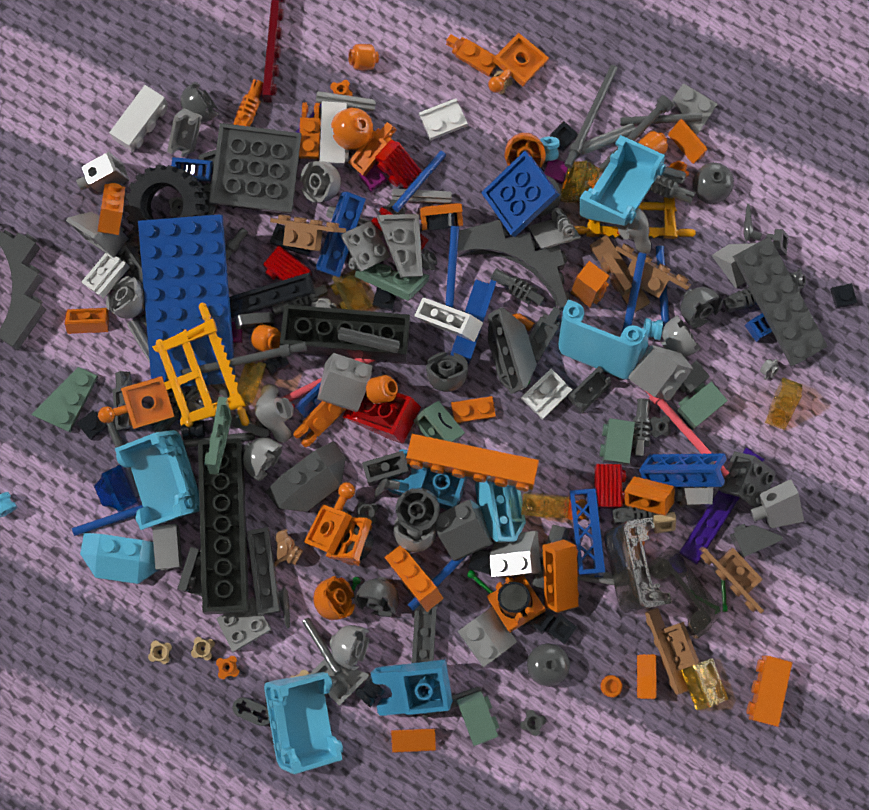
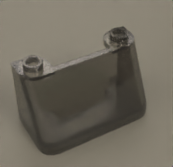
M652 517L626 521L606 530L604 533V543L618 604L625 613L672 603L670 592L663 593L660 591V583L652 584L643 542L650 540L647 532L655 528Z
M666 549L638 569L643 578L653 577L660 581L670 577L694 609L686 615L688 620L686 629L690 639H698L703 636L720 617L719 605L676 550Z

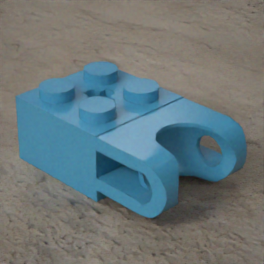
M405 449L399 450V452H400V451H403V452H404V456H405V459H406L408 450H405ZM410 467L411 474L408 478L404 480L391 479L400 482L399 490L388 488L389 492L399 496L411 488L427 489L436 496L439 508L448 510L459 505L468 477L457 478L448 472L438 474L432 472L429 468L414 469ZM442 481H445V487L440 488L439 485H437L441 484Z
M446 660L377 667L370 673L374 684L386 685L392 692V696L381 699L376 706L377 713L381 716L449 711L453 702Z

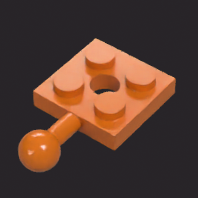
M518 33L492 61L503 72L489 80L488 87L490 91L494 93L501 92L504 88V82L509 77H512L521 86H524L548 62L549 57ZM516 57H523L526 62L520 63Z
M163 376L121 388L126 405L114 409L105 406L98 412V418L103 423H110L114 420L115 416L129 413L133 429L175 417ZM147 396L152 397L154 400V405L150 409H146L142 405L143 398Z
M348 482L342 483L339 486L338 493L340 496L334 508L322 504L304 543L334 555L352 518L350 514L342 511L347 499H351L355 494V487Z

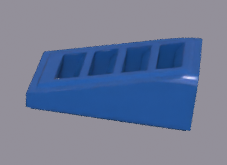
M172 157L171 166L181 169V164H184V171L188 173V165H191L190 174L196 177L197 181L211 182L213 161ZM196 165H199L198 176H195ZM203 165H207L206 177L202 176Z
M763 313L745 324V327L756 342L772 333L771 328L768 329L761 320L765 319ZM758 322L764 332H761L755 323Z

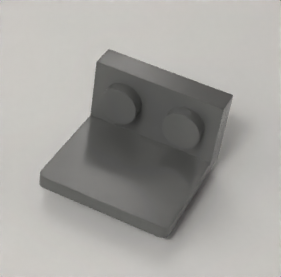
M734 451L727 467L730 474L724 478L725 482L718 490L722 493L740 497L753 508L762 506L759 495L769 490L774 481L775 471L756 456Z
M190 547L177 589L202 597L201 551Z

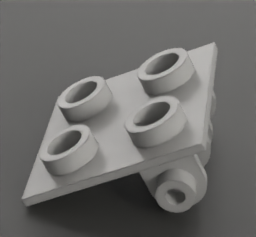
M554 208L552 210L551 220L528 226L541 249L552 248L553 246L569 243L581 238L561 208Z
M372 221L341 234L353 257L348 263L350 269H359L361 272L391 257Z
M254 597L249 599V612L228 613L216 618L232 652L240 651V648L247 644H252V641H257V638L264 634H269V631H271V627L264 616L258 615Z

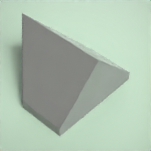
M756 243L728 244L712 255L735 288H738L746 281L733 256Z

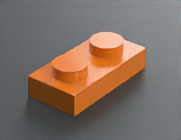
M492 396L451 402L453 419L457 423L496 418Z

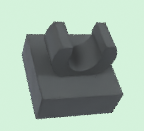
M775 229L774 234H767L766 238L770 236L779 255H787L789 235L783 229Z

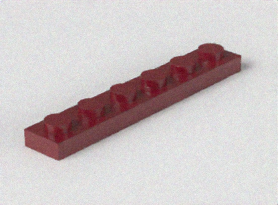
M271 0L262 91L264 102L272 103L273 96L277 95V84H274V79L279 75V65H276V58L280 59L281 54L278 40H282V27L279 26L280 21H284V9H281V6L286 0Z

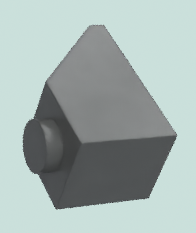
M403 451L362 462L369 487L379 484L385 478L391 480L409 472Z
M745 524L733 528L735 533L730 534L731 540L742 558L783 540L781 535L755 525L746 527Z

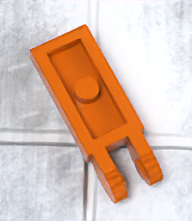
M303 102L302 117H300L299 133H301L299 158L319 159L320 103H315L314 118H307L308 104Z
M322 401L303 420V423L294 431L293 436L298 439L310 428L311 432L301 443L304 447L310 446L317 436L319 437L346 409Z

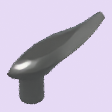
M747 204L743 230L744 238L746 241L750 238L759 241L762 233L753 230L750 204Z
M387 478L381 480L375 490V499L388 488L399 490L400 482Z
M283 587L281 591H278V596L286 627L290 628L289 595L287 589Z

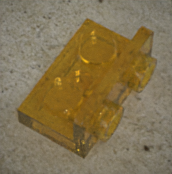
M589 161L574 162L572 168H568L561 190V201L565 203H580V197L585 190L588 191L589 188L593 189L597 183L600 169Z
M355 270L338 278L333 276V284L330 286L335 296L339 295L342 300L339 303L341 309L366 311L373 307L360 279L355 277Z
M260 361L257 364L253 362L245 364L238 382V393L241 394L245 404L253 406L266 369V364Z
M713 658L681 669L696 710L710 708L728 700Z

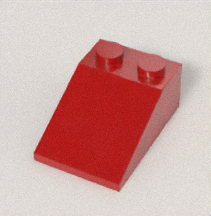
M365 393L358 411L354 412L346 409L343 418L387 439L404 444L414 423L413 420L417 417L421 406L412 397L400 393L396 394L393 401L374 404Z

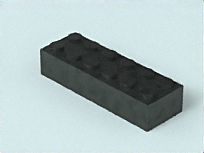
M285 304L280 345L289 344L290 346L305 342L307 350L297 352L299 354L331 356L333 353L348 358L406 362L410 315ZM343 327L398 340L400 342L399 351L394 353L339 340V329Z

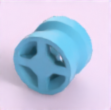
M555 137L541 138L540 141L543 143L546 152L545 160L557 159L559 157V151L557 150L559 139Z
M645 318L643 329L647 330L648 338L651 337L660 341L663 320L651 321L650 318Z
M9 492L0 494V518L17 508V505L11 501Z

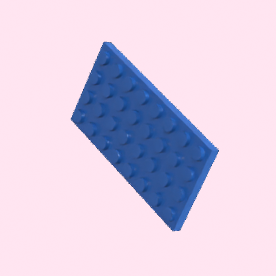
M223 215L138 221L151 379L163 376L164 382L169 381L160 354L154 351L152 346L156 345L158 339L167 340L183 332L184 329L188 331L204 323L205 321L199 310V304L202 302L206 303L211 315L210 319L213 318L218 331L216 332L217 336L222 338L221 345L225 346L226 359L234 358ZM209 336L190 342L198 365L217 362ZM181 345L167 351L177 377L183 375L182 369L190 368ZM234 366V367H231V368H233V370H232V374H233V375H235V366ZM221 369L202 373L206 385L225 384ZM195 379L180 386H196Z

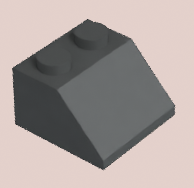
M470 499L440 513L434 523L438 536L453 561L460 560L493 544L480 506Z

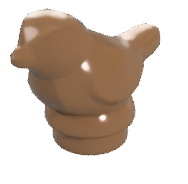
M287 529L281 530L276 534L277 559L274 562L275 567L283 561L296 565L304 551L299 548L300 546L295 545L293 538L288 535Z

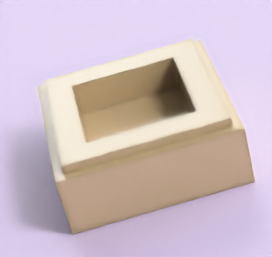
M675 512L667 513L666 516L660 514L653 516L654 534L675 531Z

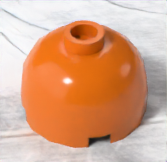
M351 107L338 112L331 123L334 140L339 146L347 150L363 147L371 139L373 133V123L370 116L359 108Z
M522 132L509 139L505 146L504 155L508 166L524 151H527L538 166L542 167L546 152L543 143L536 135Z
M332 576L317 585L313 595V602L317 612L323 618L341 620L349 617L355 608V604H352L351 599L354 597V592L344 578Z

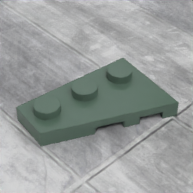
M380 263L361 272L357 269L355 277L407 301L429 281L430 276L423 274L422 277L401 278L398 271L392 270L391 266Z
M78 367L31 415L71 432L98 376Z
M218 397L213 431L210 436V448L205 456V465L208 466L210 474L218 475L232 421L226 397Z

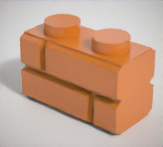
M634 476L625 488V506L635 507L640 510L666 516L675 501L674 486Z

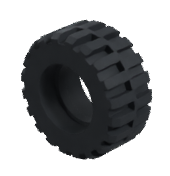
M156 165L155 168L149 167L145 169V174L139 173L135 177L136 183L131 182L128 187L131 189L130 194L126 193L125 200H128V205L124 206L125 212L130 215L127 217L129 224H133L134 227L132 229L136 234H139L138 221L155 220L151 212V202L154 195L164 187H173L180 192L183 199V210L180 217L204 216L205 212L209 211V206L205 204V201H208L207 194L203 193L204 187L201 183L197 182V178L187 173V171L169 165Z

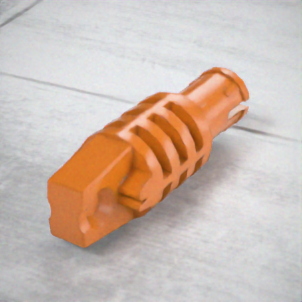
M253 79L248 94L243 96V101L240 103L233 125L250 127L260 105L259 98L263 90L262 81Z

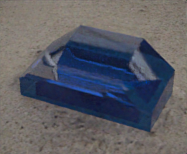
M122 465L102 473L101 478L94 485L102 506L111 507L121 512L138 504V500Z

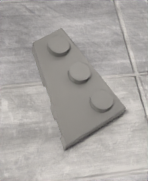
M419 214L378 215V222L400 277H422Z

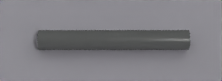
M310 618L304 619L302 621L303 625L334 675L340 674L342 669L333 659L332 653Z

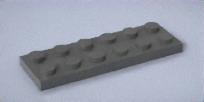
M770 236L733 256L790 366H794L828 347Z

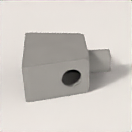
M110 152L84 165L82 170L85 176L76 179L81 190L92 187L98 192L104 191L105 184H122L130 181L123 162Z
M791 479L762 492L759 495L762 506L750 509L754 521L766 518L771 528L804 521L799 493Z

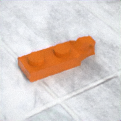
M452 34L447 38L446 45L453 48L452 53L455 54L456 58L488 77L497 66L492 62L495 55L467 38L461 37L459 39Z
M387 122L382 129L378 128L376 131H373L371 139L356 151L348 163L363 176H366L377 162L375 156L392 140L391 137L397 129Z

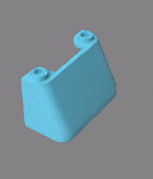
M620 135L615 143L618 146V151L616 150L614 154H611L610 163L594 188H589L588 191L585 190L580 197V216L589 220L626 226L628 223L631 224L636 216L635 211L657 176L663 174L666 164H664V154Z
M568 299L561 321L558 342L560 352L564 356L591 367L597 368L600 366L604 372L621 379H629V375L648 349L647 330L632 325L626 327L621 336L618 337L582 323L584 318L583 307L579 303Z
M177 431L156 432L115 448L118 463L125 468L131 467L143 508L138 509L136 513V522L140 530L200 511L199 490L183 440Z
M321 672L265 683L264 689L276 760L281 769L292 774L342 760L343 746L341 741L331 734L325 694H328L330 688H332V681L328 673Z

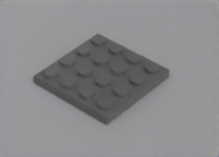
M220 123L210 205L292 214L301 133Z

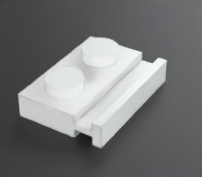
M457 98L419 112L430 141L468 125L457 102Z
M105 253L82 280V283L104 299L130 266L118 257L114 256L113 258Z
M550 369L521 399L543 420L572 392V389Z

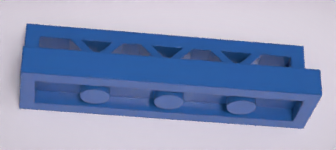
M341 192L331 222L339 223V227L346 228V232L356 228L366 199L350 192ZM327 232L315 268L316 271L340 277L349 251L341 237L343 233Z
M476 279L465 313L483 322L497 282L491 280L488 284ZM479 333L475 342L456 336L450 355L454 356V353L463 356L467 363H470Z
M725 453L649 454L639 471L643 479L674 487H722L725 480L720 469L727 458Z
M596 489L570 490L575 545H577L578 551L577 564L579 576L594 575L595 577H603L605 565ZM585 495L587 504L583 509L576 504L575 496ZM582 514L588 517L589 526L586 529L578 524V518ZM584 535L590 538L591 547L588 551L580 545V540ZM587 555L593 559L594 569L583 570L582 561Z

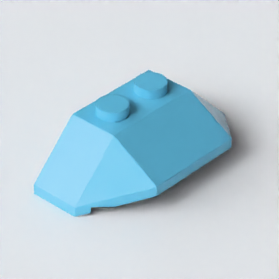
M476 481L477 503L481 508L492 539L495 542L517 541L519 534L526 524L521 491L517 490L515 486L507 485V487H500L491 481H486L485 483Z
M84 533L80 555L95 578L139 584L158 571L155 568L153 542L105 534Z

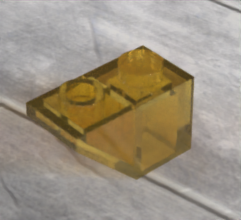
M782 378L774 394L765 423L783 430L786 429L802 397V384Z
M536 492L523 493L521 515L568 518L570 496Z

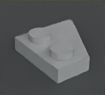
M684 83L672 100V103L681 114L702 113V121L687 122L696 136L717 106V103Z
M324 659L310 674L328 673L332 681V688H330L328 694L340 706L370 675L359 670L347 669L341 665L339 666L342 672L334 675Z

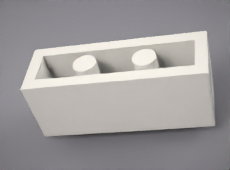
M144 85L109 132L113 140L132 152L136 148H140L147 132L150 133L155 128L156 120L167 111L168 104L165 97Z
M322 101L319 161H325L334 167L343 168L345 162H348L349 150H345L334 140L331 123L338 112L347 108V103Z
M424 297L414 315L426 324L475 342L483 322L468 313Z

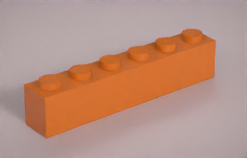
M416 434L411 435L406 456L407 464H410V467L414 469L429 468L434 473L443 474L448 472L457 478L472 477L477 482L485 483L486 481H491L500 487L510 485L515 486L517 490L525 492L528 489L533 490L539 464L537 459Z

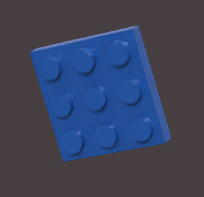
M524 151L481 192L510 235L514 237L560 195L527 151Z

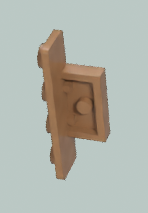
M278 215V218H271L270 220L272 223L285 224L283 245L320 251L322 230L346 233V228H340L339 223L327 222L326 225H322L323 221L310 220V223L306 222L307 218L294 217V220H291V216Z
M605 235L590 244V248L600 262L602 271L609 275L613 288L616 292L620 293L628 305L632 283L625 276L628 267L618 251L615 250L609 237ZM639 288L634 313L650 304L642 288Z
M625 243L623 245L619 244L615 250L632 259L625 272L626 278L632 283L638 254L633 252V247ZM646 255L640 288L658 298L661 296L669 280L686 290L690 288L691 284L688 283V278L681 274L676 276L670 273V268L663 264H659V266L651 262L653 259Z
M701 547L699 550L703 554L700 557L708 565L712 563L717 568L715 573L723 581L727 579L732 584L730 589L738 597L742 595L747 600L744 604L753 613L757 611L762 614L764 610L748 594L763 580L734 548H730L717 561L706 548Z
M658 608L645 612L647 625L651 628L654 643L659 649L662 664L670 678V686L676 695L689 690L682 669L699 663L684 622L665 627Z

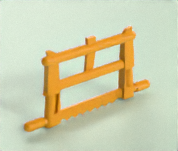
M591 175V179L587 180V185L593 189L599 177ZM663 196L664 202L640 203L638 208L641 210L664 211V228L649 227L648 237L664 236V238L677 239L678 236L694 237L696 235L694 229L677 230L675 219L677 209L674 197L673 199H668ZM588 219L587 227L574 226L578 234H586L587 237H599L600 235L610 237L613 235L616 238L620 236L617 234V226H600V221Z
M202 302L199 304V310L205 321L204 323L188 331L184 329L183 332L167 340L158 339L156 345L152 346L154 351L160 354L169 381L164 382L166 390H173L182 415L180 419L181 426L185 424L187 427H192L195 421L215 417L218 402L212 403L190 343L209 336L231 396L227 398L230 411L237 409L241 424L248 426L250 422L246 410L243 408L246 405L241 394L238 393V383L234 382L236 375L232 374L233 368L229 367L230 360L226 359L225 346L221 345L222 338L217 336L216 332L218 331L213 318L210 319L211 315L206 303ZM182 345L192 372L177 377L167 351ZM195 379L205 407L189 412L180 385Z

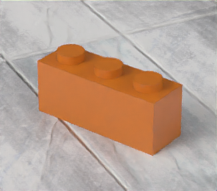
M117 183L104 185L97 232L119 235L126 187H122Z
M588 261L577 275L571 294L589 308L593 304L598 305L609 286L607 283L609 275Z
M566 540L543 545L545 606L557 613L578 607L577 545Z
M399 545L384 557L426 612L444 599L434 583L405 548Z
M768 655L762 656V659L758 660L756 665V671L759 672L758 678L753 681L751 692L754 693L753 701H750L747 706L749 720L779 727L793 662Z

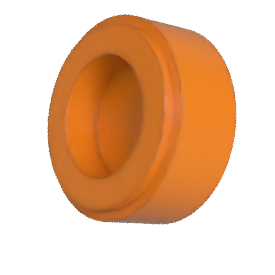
M608 675L602 679L600 689L605 696L616 697L622 691V682L618 677Z

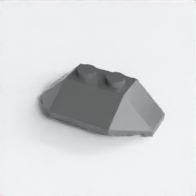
M501 307L488 315V343L499 380L509 390L510 394H515L527 387L537 364L525 325Z
M334 441L313 451L282 474L268 488L266 493L278 509L308 512L336 491L342 484L346 457Z

